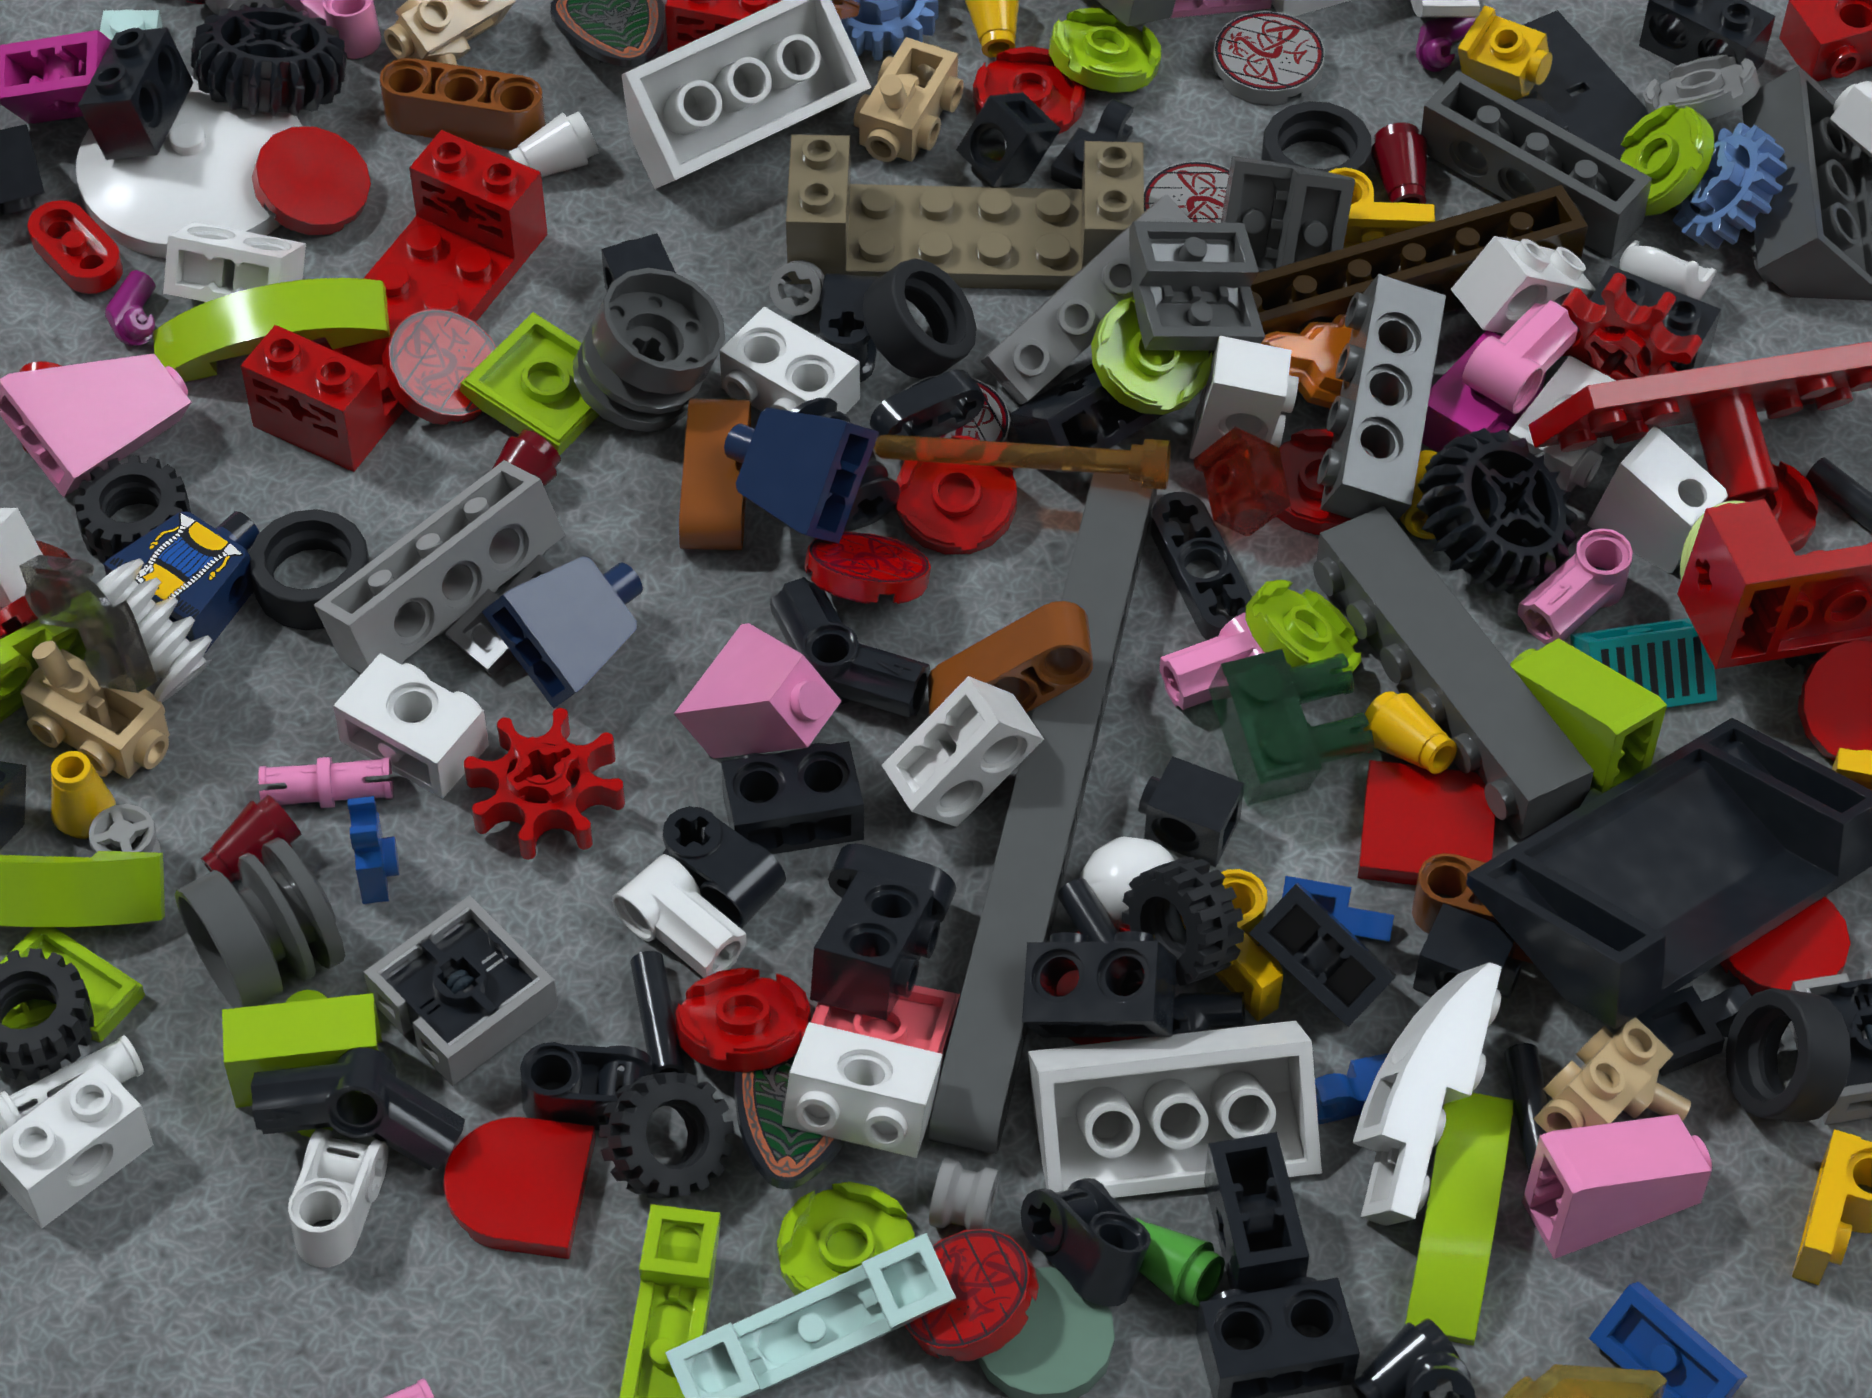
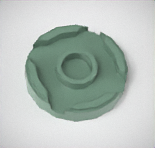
M1035 1268L1039 1290L1036 1302L1032 1298L1030 1306L1025 1312L1029 1319L1021 1332L998 1351L976 1360L988 1381L1010 1398H1077L1088 1393L1107 1371L1115 1342L1112 1312L1109 1307L1096 1305L1081 1297L1057 1268Z

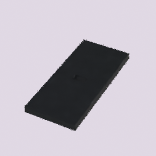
M1558 10L1523 24L1526 27L1546 33L1548 50L1552 54V65L1545 81L1541 85L1535 84L1529 94L1537 91L1569 125L1568 132L1620 160L1626 149L1621 143L1627 132L1648 114L1646 107ZM1582 88L1585 90L1584 92L1577 94L1573 97L1570 95V93L1578 91Z

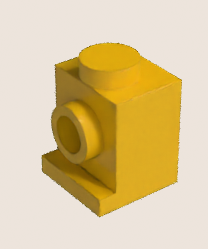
M1486 5L1458 46L1463 74L1513 100L1529 95L1535 84L1541 85L1545 81L1552 65V54L1548 50L1546 33L1496 16L1495 9Z

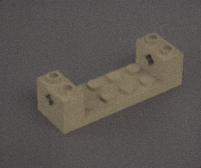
M791 134L786 212L787 263L796 260L812 262L821 269L824 276L828 273L881 277L899 263L916 258L931 262L948 273L960 288L1059 290L1144 213L1143 142L1085 141L1082 189L851 184L850 136ZM795 271L788 274V277L792 280L788 284H812L809 278L800 280Z

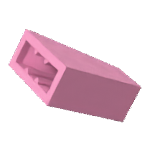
M155 354L9 373L0 379V416L63 498L78 489L83 480L90 481V472L96 467H100L103 471L109 468L107 461L118 458L119 461L178 423L191 404V400L187 397L188 389L182 377L172 367H164Z
M747 623L739 626L675 711L674 715L708 755L715 759L751 753L807 748L841 703V700L803 654Z
M1678 1114L1551 1131L1539 1137L1522 1203L1551 1255L1556 1259L1701 1203L1712 1172V1162L1704 1142L1698 1136L1690 1135Z

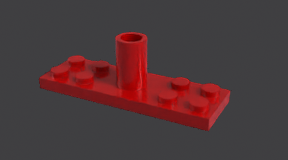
M1872 341L1587 385L1528 425L1535 448L1559 444L1561 452H1573L1597 443V438L1612 436L1614 444H1622L1643 438L1653 426L1664 428L1695 423L1709 474L1727 491L1728 497L1725 502L1755 501L1779 490L1757 412L1766 411L1768 419H1776L1794 414L1802 410L1803 405L1816 403L1818 411H1825L1852 402V392L1872 388Z

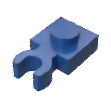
M374 796L347 799L351 827H349L350 839L355 853V866L362 903L369 904L389 901L387 877L399 875L395 836L383 838Z

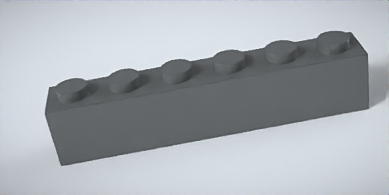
M1384 506L1321 532L1317 560L1313 565L1314 576L1320 589L1327 596H1334L1347 613L1348 622L1352 625L1356 635L1360 639L1366 638L1380 656L1383 669L1390 680L1394 683L1400 682L1407 693L1418 702L1448 737L1456 743L1457 752L1454 758L1456 766L1463 773L1475 772L1479 775L1486 785L1484 789L1485 798L1493 814L1500 820L1505 819L1518 837L1522 839L1578 809L1590 791L1594 770Z

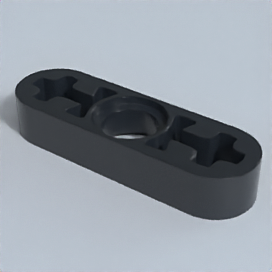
M1172 492L1159 498L1154 504L1152 511V538L1200 634L1206 640L1218 637L1222 628L1228 623V620L1224 615H1216V597L1222 594L1221 603L1229 616H1238L1246 612V605L1251 600L1252 595L1202 500L1186 492ZM1178 517L1182 523H1190L1189 541L1184 543V533L1180 525L1176 521L1169 522L1170 518ZM1206 560L1215 564L1219 572L1210 578H1198L1191 575L1185 567L1193 561Z

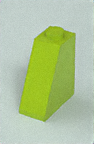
M1559 638L1539 650L1534 648L1528 649L1511 662L1510 666L1594 770L1590 790L1594 788L1605 793L1651 766L1667 704L1658 695Z

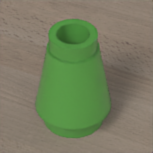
M1135 1218L1145 1226L1151 1238L1150 1246L1139 1272L1178 1305L1188 1302L1199 1307L1200 1302L1208 1301L1218 1287L1225 1268V1260L1214 1252V1245L1209 1241L1152 1223H1146L1139 1218Z

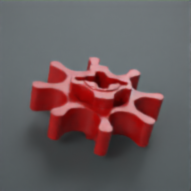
M1615 273L1602 291L1601 296L1606 305L1590 301L1579 288L1572 289L1561 305L1568 310L1570 319L1580 330L1577 331L1575 343L1562 356L1575 357L1616 381L1676 372L1670 361L1689 364L1702 345V338L1699 335L1678 336L1671 333L1664 326L1663 320L1676 302V297L1673 293H1663L1658 303L1654 306H1639L1628 297L1626 292V276L1622 273Z
M556 708L553 711L552 727L546 734L537 738L534 736L528 738L520 735L515 731L510 718L503 717L497 722L499 744L508 753L495 761H485L474 756H469L464 760L467 786L470 788L487 787L496 791V794L490 799L477 802L472 806L476 832L486 834L496 824L504 821H513L521 824L523 827L518 833L520 853L522 858L527 860L535 858L536 842L539 836L551 829L569 831L575 837L580 849H589L593 845L591 823L581 813L595 805H604L615 810H621L625 806L624 785L621 779H602L592 774L599 767L615 762L613 735L608 732L602 733L597 739L586 745L569 743L567 741L570 735L568 711L564 708Z

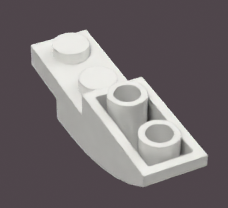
M1489 962L1456 975L1439 989L1414 1015L1393 1044L1368 1094L1352 1142L1376 1152L1361 1218L1388 1226L1415 1219L1416 1214L1423 1208L1430 1191V1177L1426 1172L1432 1147L1440 1140L1446 1124V1112L1442 1109V1105L1471 1096L1472 1091L1479 1085L1485 1071L1486 1058L1482 1053L1487 1028L1494 1021L1501 1003V993L1497 989L1501 966Z

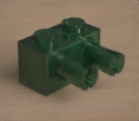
M1278 649L1220 665L1208 689L1238 781L1245 783L1243 796L1247 806L1307 791L1321 771V764L1373 752L1374 739L1372 731L1363 732L1362 729L1369 725L1364 713H1357L1352 717L1311 727L1306 721L1301 704L1341 694L1353 693L1354 679L1352 671L1343 672V668H1347L1349 665L1343 653L1336 654L1331 658L1291 667L1286 661L1283 649Z

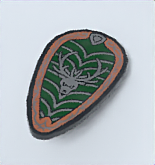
M553 0L551 2V19L559 31L578 48L598 59L599 63L605 62L625 68L638 67L647 63L657 53L663 42L665 31L663 0Z
M796 1054L792 1058L771 1068L749 1072H735L734 1097L744 1148L754 1167L772 1186L780 1189L800 1187L817 1176L836 1157L846 1142L782 1126L789 1072Z

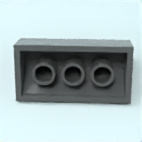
M1797 66L1761 86L1756 95L1742 106L1743 123L1749 128L1755 125L1776 139L1775 143L1780 145L1785 151L1779 160L1787 165V170L1775 179L1783 188L1780 193L1773 195L1769 203L1772 210L1769 214L1759 212L1755 217L1756 252L1753 253V262L1757 272L1767 283L1773 282L1790 297L1872 301V184L1868 155L1831 125L1830 118L1834 114L1833 108L1836 99L1800 66Z

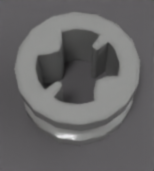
M805 260L791 261L779 267L772 275L769 285L770 297L775 306L783 313L793 316L803 315L818 307L822 302L825 276L821 269L812 262ZM795 271L800 280L809 278L811 281L812 290L804 294L809 299L807 303L800 304L797 296L787 297L785 294L784 285L792 282L787 277L790 272Z

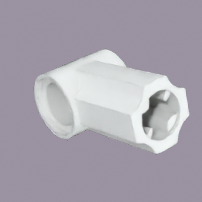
M665 854L659 856L612 897L616 913L631 931L642 940L648 942L657 938L703 978L718 971L731 968L747 945L746 933L701 896L694 878L682 864L671 856Z

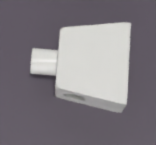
M1653 426L1620 463L1587 525L1593 529H1610L1622 534L1630 542L1633 553L1667 573H1673L1680 565L1682 549L1692 526L1705 513L1706 508H1711L1725 502L1728 494L1726 489L1665 433L1656 426Z

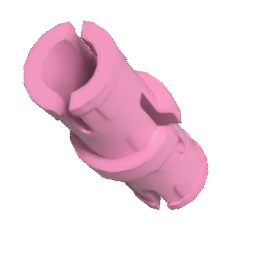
M332 757L317 758V764L260 766L258 772L259 785L286 783L287 788L259 791L260 801L267 795H270L279 805L320 802L321 808L335 807V801L374 796L375 798L393 799V780L365 781L366 777L392 774L390 757H383V759L333 763Z

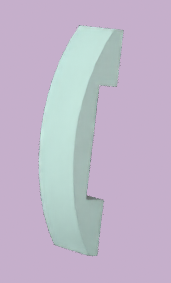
M927 1233L861 1262L862 1265L737 1323L732 1324L730 1322L665 1352L684 1397H750L865 1345L955 1300L954 1292Z

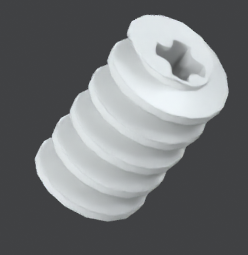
M141 558L117 567L106 575L79 600L76 607L94 601L86 615L87 622L95 626L111 620L104 632L103 640L107 644L113 645L128 639L121 652L120 659L125 664H130L145 658L137 678L143 684L162 678L154 695L156 700L162 703L191 682L210 664L212 659L206 661L203 656L212 639L207 635L189 642L186 636L195 620L192 616L176 622H172L169 619L178 600L175 597L158 603L152 600L161 581L156 577L138 584L135 578L144 564Z

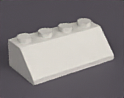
M782 0L622 74L630 138L654 189L675 181L872 88L832 0Z
M1297 1021L1174 1034L1172 1037H1148L1028 1051L1033 1113L1046 1189H1051L1054 1192L1068 1190L1073 1182L1083 1178L1096 1179L1104 1185L1113 1198L1205 1187L1204 1179L1208 1143L1273 1132L1278 1134L1289 1177L1322 1173L1312 1040Z

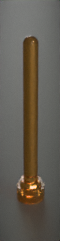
M886 434L877 438L874 451L878 457L891 460L1129 475V481L1141 482V488L1167 490L1171 444L1170 440L1145 439L1143 445L1132 444L1131 450Z

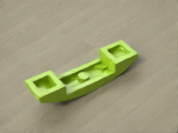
M318 278L275 283L235 292L191 308L153 331L154 354L164 367H172L182 377L184 382L217 375V361L251 354L274 325L309 340L325 337L332 349L390 337L386 287L381 280Z
M97 851L92 857L0 855V926H106L159 921L165 917L163 853Z
M1472 1092V1095L1443 1104L1442 1109L1446 1112V1124L1435 1148L1430 1191L1427 1198L1405 1325L1412 1323L1416 1326L1428 1318L1443 1331L1450 1341L1474 1346L1500 1201L1514 1100Z
M650 1205L639 1265L641 1281L619 1398H685L665 1352L706 1334L721 1221L719 1212Z

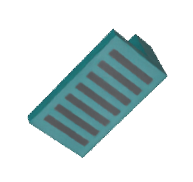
M1690 618L1570 634L1571 646L1658 695L1667 704V707L1717 700L1715 667Z

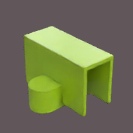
M302 990L291 995L285 1003L222 1010L224 1066L236 1108L252 1106L251 1082L255 1072L336 1064L339 1057L348 1050L359 1047L378 1050L377 1043L383 1042L373 993L326 998L325 995L318 991ZM328 1127V1128H324V1129H329V1130L332 1131L334 1128H333V1127ZM316 1129L300 1130L297 1132L311 1138Z

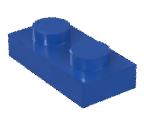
M1640 1282L1628 1285L1589 1337L1595 1345L1656 1398H1731L1748 1377Z

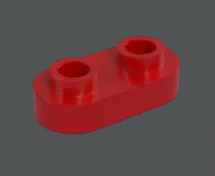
M64 200L51 201L39 206L30 215L28 231L34 250L73 290L86 294L100 293L112 288L120 280L123 274V265L117 244L79 205Z

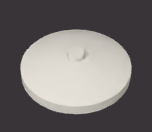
M191 76L194 83L158 155L106 160L89 128L79 147L76 160L77 183L83 205L88 215L112 240L126 248L154 257L166 258L168 235L192 222L267 236L281 224L274 220L276 214L271 212L266 204L263 208L255 197L252 182L253 170L261 147L273 134L290 127L302 126L298 117L287 112L277 113L273 117L270 113L257 112L252 115L250 110L244 108L229 109L228 102L217 103L211 100L210 94L200 91L198 89V81Z

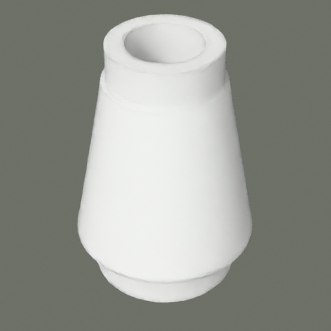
M562 112L520 143L517 148L508 152L510 159L540 171L542 177L588 165L587 158L599 153L591 131L579 112L567 117Z

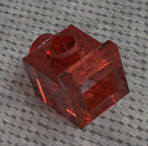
M1236 426L1193 459L1195 469L1204 473L1212 518L1218 524L1244 536H1251L1291 506L1279 447Z

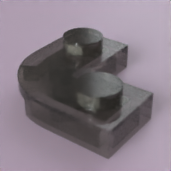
M37 555L19 565L27 586L25 591L26 600L33 613L38 617L40 624L79 630L86 649L85 662L87 668L97 680L99 687L139 693L157 682L138 624L129 604L125 600L114 607L100 588L89 579L94 573V566L78 559Z

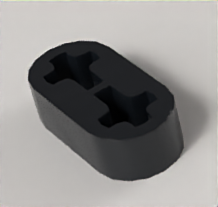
M955 369L887 398L876 407L871 415L869 424L872 430L879 432L877 438L890 453H902L968 424L983 408L985 398L980 388L966 371Z
M858 843L847 844L841 848L828 877L830 887L841 898L845 895L858 871L934 890L931 918L938 919L940 923L944 921L957 890L955 882L950 875L936 866Z

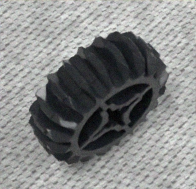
M243 4L240 5L239 10L221 9L219 15L213 14L205 17L204 24L196 27V36L193 38L190 65L193 68V79L198 81V89L206 94H210L212 101L217 103L228 102L229 109L244 108L250 110L252 115L257 112H266L275 117L277 113L287 112L296 116L302 109L313 112L318 110L320 104L333 103L334 95L341 93L342 82L345 81L347 53L344 52L345 41L339 38V30L332 26H327L326 20L320 17L309 18L307 11H289L285 5L281 8H269L263 4L262 7L251 8Z
M1483 428L1479 431L1465 434L1462 437L1458 436L1446 444L1440 452L1431 458L1430 463L1425 466L1427 473L1424 474L1423 479L1417 484L1424 495L1416 507L1429 516L1422 530L1433 533L1438 541L1433 552L1444 551L1450 558L1449 571L1463 569L1469 586L1483 582L1489 594L1505 590L1511 595L1516 591H1523L1532 585H1539L1553 571L1562 566L1564 560L1569 557L1567 549L1570 548V544L1577 538L1570 528L1577 515L1565 506L1572 493L1560 489L1556 481L1560 471L1550 472L1544 465L1545 452L1538 454L1530 453L1526 438L1512 441L1505 429L1496 433H1490L1487 429Z

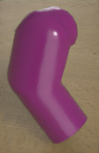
M1439 17L1424 23L1420 27L1416 45V58L1420 65L1432 72H1439L1451 65L1455 58V53L1450 54L1451 45L1454 42L1463 40L1474 23L1475 18Z
M133 270L129 273L105 310V317L115 336L120 342L129 346L146 344L151 339L155 328L153 315L150 314L147 317L143 310V306L155 290V282L150 276L138 270Z

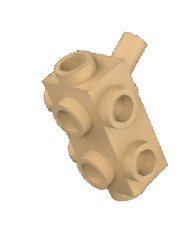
M408 0L396 10V14L399 17L396 23L384 31L385 42L392 54L398 59L414 58L457 65L456 60L470 51L467 41L501 22L515 3V0Z
M906 37L894 57L887 56L878 74L877 85L870 95L864 94L860 98L854 114V126L859 128L860 145L865 146L874 158L883 162H891L896 157L912 162L920 148L930 151L934 147L941 127L940 114L943 110L954 112L962 97L964 82L958 78V53Z
M45 641L35 647L32 656L39 668L31 674L20 693L29 719L27 721L28 728L38 740L52 748H56L62 741L69 744L89 758L90 763L101 777H106L113 770L123 777L130 779L141 766L146 769H152L161 762L169 746L168 737L170 734L164 715L165 708L160 701L156 700L154 694L142 687L130 688L116 680L109 670L98 661L93 659L83 661L64 649L59 650L54 641Z
M1635 1017L1622 1025L1615 1034L1603 1026L1576 1053L1585 1064L1580 1068L1571 1060L1543 1088L1552 1099L1533 1120L1547 1133L1556 1130L1609 1124L1622 1111L1635 1119L1646 1108L1661 1116L1678 1114L1683 1121L1690 1110L1691 1101L1657 1083L1659 1070L1672 1057L1673 1053Z

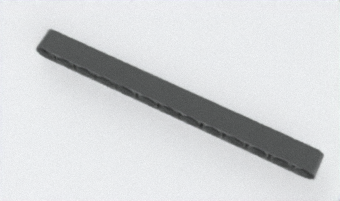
M1099 456L1097 459L1061 601L1077 604L1085 610L1088 616L1093 669L1089 677L1083 682L1033 709L1031 720L1044 740L1019 765L935 1095L929 1127V1141L994 1154L998 1153L1028 1031V1026L1022 1022L1027 942H1049L1059 902L1057 894L1063 886L1156 500L1160 474L1159 466Z

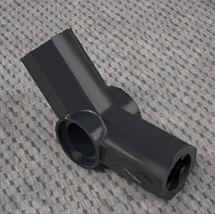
M805 577L785 583L782 590L770 599L771 613L789 647L806 657L840 698L841 703L839 705L853 700L909 718L912 715H917L925 699L930 664L860 644L854 631L842 624L825 591L816 586L814 582L808 581Z
M359 1047L348 1050L339 1057L336 1064L255 1072L251 1082L252 1114L256 1129L262 1130L263 1134L333 1127L338 1133L348 1137L364 1138L373 1136L380 1141H384L386 1145L429 1171L432 1168L438 1169L447 1159L464 1128L465 1119L397 1078L396 1069L391 1059L383 1052L373 1048Z

